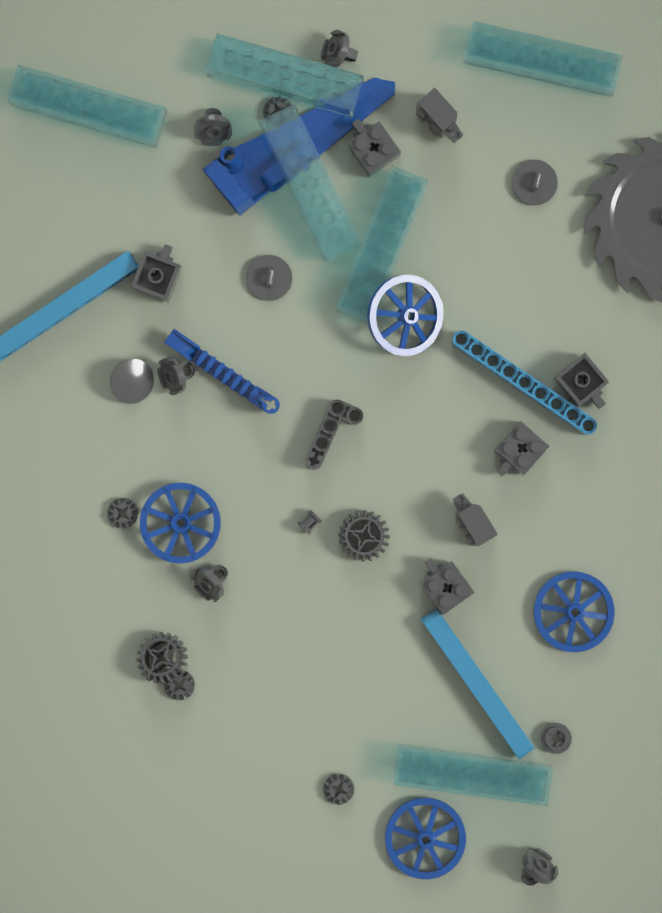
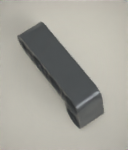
M338 399L333 400L329 404L305 459L308 468L316 470L321 467L341 421L351 425H358L362 422L363 412L361 409ZM335 403H339L343 407L342 412L339 414L332 411V406ZM352 411L359 412L360 419L354 422L349 418V414ZM325 422H334V430H325ZM320 438H324L327 441V446L324 449H319L316 446V442ZM313 448L318 452H323V456L319 454L317 457L319 464L311 466L309 458H313L316 453L312 452Z

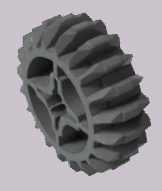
M363 510V516H360L359 511H356V518L349 514L351 521L348 522L344 519L343 522L347 526L339 527L341 530H345L344 534L338 533L339 537H344V540L339 541V544H346L342 550H350L347 554L348 557L354 553V560L358 559V555L362 556V562H365V556H368L369 561H372V554L379 558L377 551L385 552L381 548L382 544L385 546L389 545V543L383 542L384 538H390V535H384V532L389 531V528H382L386 521L379 523L380 515L376 519L372 518L374 516L373 511H371L370 517L366 516L367 510ZM359 520H367L362 530L350 528L352 524ZM372 522L380 531V539L372 536L370 533ZM368 526L369 537L374 540L365 539L360 546L361 537H358L359 535L354 532L363 533ZM348 533L358 538L356 550L348 541ZM370 541L378 544L371 551L361 552L366 542Z
M160 632L158 637L156 634H152V640L146 638L147 644H140L144 648L143 651H137L141 655V657L136 659L137 662L141 663L138 665V669L143 670L141 675L147 676L146 679L148 681L153 680L155 684H158L160 681L163 685H165L166 679L169 683H173V676L179 679L177 673H184L185 671L181 667L188 665L183 660L189 658L188 655L183 654L187 651L186 647H182L183 641H178V637H172L170 633L164 635L163 632ZM160 644H167L161 650H154ZM173 648L175 649V652H176V660H175V663H174V662L172 661V659H171V655H172V653H173V651H172ZM150 654H151V655L153 656V658H154V661H153V663H152V666H153L152 668H151L150 665H149V656H150ZM156 654H158V655H160V656L163 655V657H164L169 663H167V662L162 661L161 659H159L160 657H158ZM165 666L171 667L167 672L158 673Z

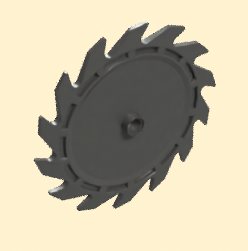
M650 137L636 138L633 141L643 149L642 154L616 153L603 161L604 164L615 166L617 172L594 181L585 196L599 194L601 201L585 218L583 233L586 234L595 226L600 229L594 250L598 268H601L605 258L610 256L613 259L616 281L627 293L630 292V279L635 278L649 298L662 302V144Z

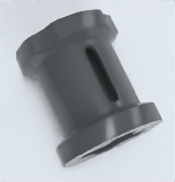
M309 510V514L302 522L299 521L297 524L310 535L311 530L318 523H321L322 520Z

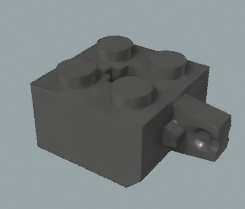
M435 87L417 102L416 115L422 122L426 121L430 125L429 130L435 136L439 135L442 138L445 135L453 143L461 139L463 133L456 124L457 111Z
M359 119L352 122V126L356 130V133H354L355 138L350 140L347 146L368 177H371L400 157L401 151L380 121L371 127L368 124L363 126ZM371 146L378 147L377 152H371Z
M165 244L162 252H157L156 255L144 252L131 285L133 290L169 303L182 269L181 265L172 262L173 258L170 257L173 247ZM159 273L161 279L154 281L152 276Z
M586 353L582 354L553 378L576 407H580L586 401L588 404L593 402L598 409L606 404L600 395L603 394L601 389L609 381ZM578 376L585 378L584 384H578Z
M519 421L494 450L502 457L499 460L502 465L496 472L503 476L508 470L513 472L516 469L524 476L550 446L524 423ZM524 444V449L526 450V452L519 453V447L517 445Z
M463 493L453 498L458 511L455 520L460 528H465L468 534L465 537L470 545L474 544L478 547L498 535L480 505L471 504Z
M431 558L424 562L430 571L426 573L428 578L420 584L442 615L475 593L452 561L445 566L441 564L436 566ZM444 583L452 585L449 593L447 591L443 592Z

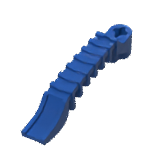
M173 329L164 341L170 348L187 360L195 363L196 366L204 369L203 371L211 374L213 378L220 380L222 384L230 387L232 391L234 390L239 393L241 397L243 396L265 413L275 414L279 410L280 403L276 397L253 385L251 381L244 379L241 374L235 373L232 368L230 369L223 362L221 363L216 360V357L209 355L206 350L200 349L199 345L177 330ZM261 399L268 402L275 401L274 406L276 408L268 410V405Z

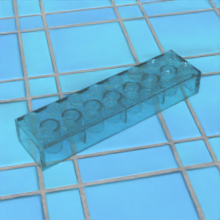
M473 21L463 63L612 97L615 92L623 55Z
M218 33L206 67V73L209 77L351 118L354 116L364 83V75Z
M19 64L7 100L11 106L154 148H157L167 115L166 107Z
M292 104L258 121L324 261H329L361 245L296 105Z
M392 167L337 305V312L368 324L367 311L371 297L375 290L392 275L429 180L397 167Z
M398 744L393 784L548 806L553 767L547 764Z

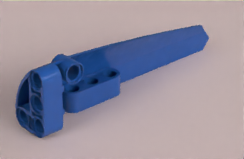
M373 78L337 98L237 147H224L220 151V156L202 170L235 212L241 216L269 192H275L351 131L354 128L352 122L357 119L362 122L394 96L395 82ZM229 155H234L233 159L226 160Z

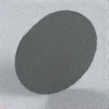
M528 160L522 163L514 172L512 178L513 190L516 196L526 204H544L554 196L557 190L558 180L556 173L544 161Z
M264 255L254 260L249 266L247 284L250 291L256 297L267 301L277 300L283 297L290 289L292 272L289 265L282 258L274 255Z
M139 359L122 361L114 368L110 377V388L113 395L119 401L127 404H135L144 400L151 392L154 383L151 368L147 363Z

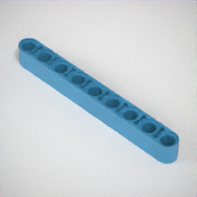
M128 251L2 334L0 336V361L136 272L139 265L131 253Z
M463 330L457 331L453 335L452 344L455 348L584 435H589L596 431L597 422L594 418ZM463 335L466 338L465 344H458L456 336ZM473 346H479L482 353L476 356L472 353L471 349ZM494 356L497 359V365L490 366L487 362L488 357ZM505 367H510L513 370L512 377L504 375L503 370ZM521 378L528 379L529 386L527 388L520 386L519 380ZM536 389L544 390L545 396L543 399L536 397ZM553 399H557L561 403L558 410L553 409L551 406ZM569 410L576 412L575 420L568 419L567 412ZM585 421L592 423L590 431L584 430L583 423Z
M437 608L424 616L421 621L520 760L535 748Z

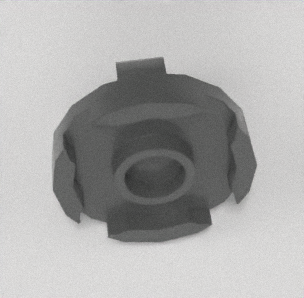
M341 30L332 31L330 33L332 35L329 40L326 39L322 47L321 59L325 61L323 65L335 69L344 60L356 62L358 51L349 47V36L347 33Z
M209 108L205 111V115L199 118L194 125L195 138L200 139L204 145L219 146L222 144V141L230 140L232 124L229 119L222 116L220 110Z
M166 357L158 363L161 364L160 368L157 369L160 383L163 388L170 390V395L182 393L186 387V380L195 375V367L190 362L178 363L173 357ZM184 365L189 369L187 376H185L182 369Z
M215 565L210 570L205 567H198L191 573L190 579L191 581L194 580L196 584L194 588L201 597L207 601L213 599V602H216L224 595L222 584L228 576V571L223 565ZM220 571L224 577L218 578L214 572Z
M539 848L529 849L522 858L524 868L521 875V880L524 884L529 886L535 885L538 882L550 884L557 878L558 867L557 865L553 866L551 862L552 857L544 850ZM529 874L532 878H528L525 875Z

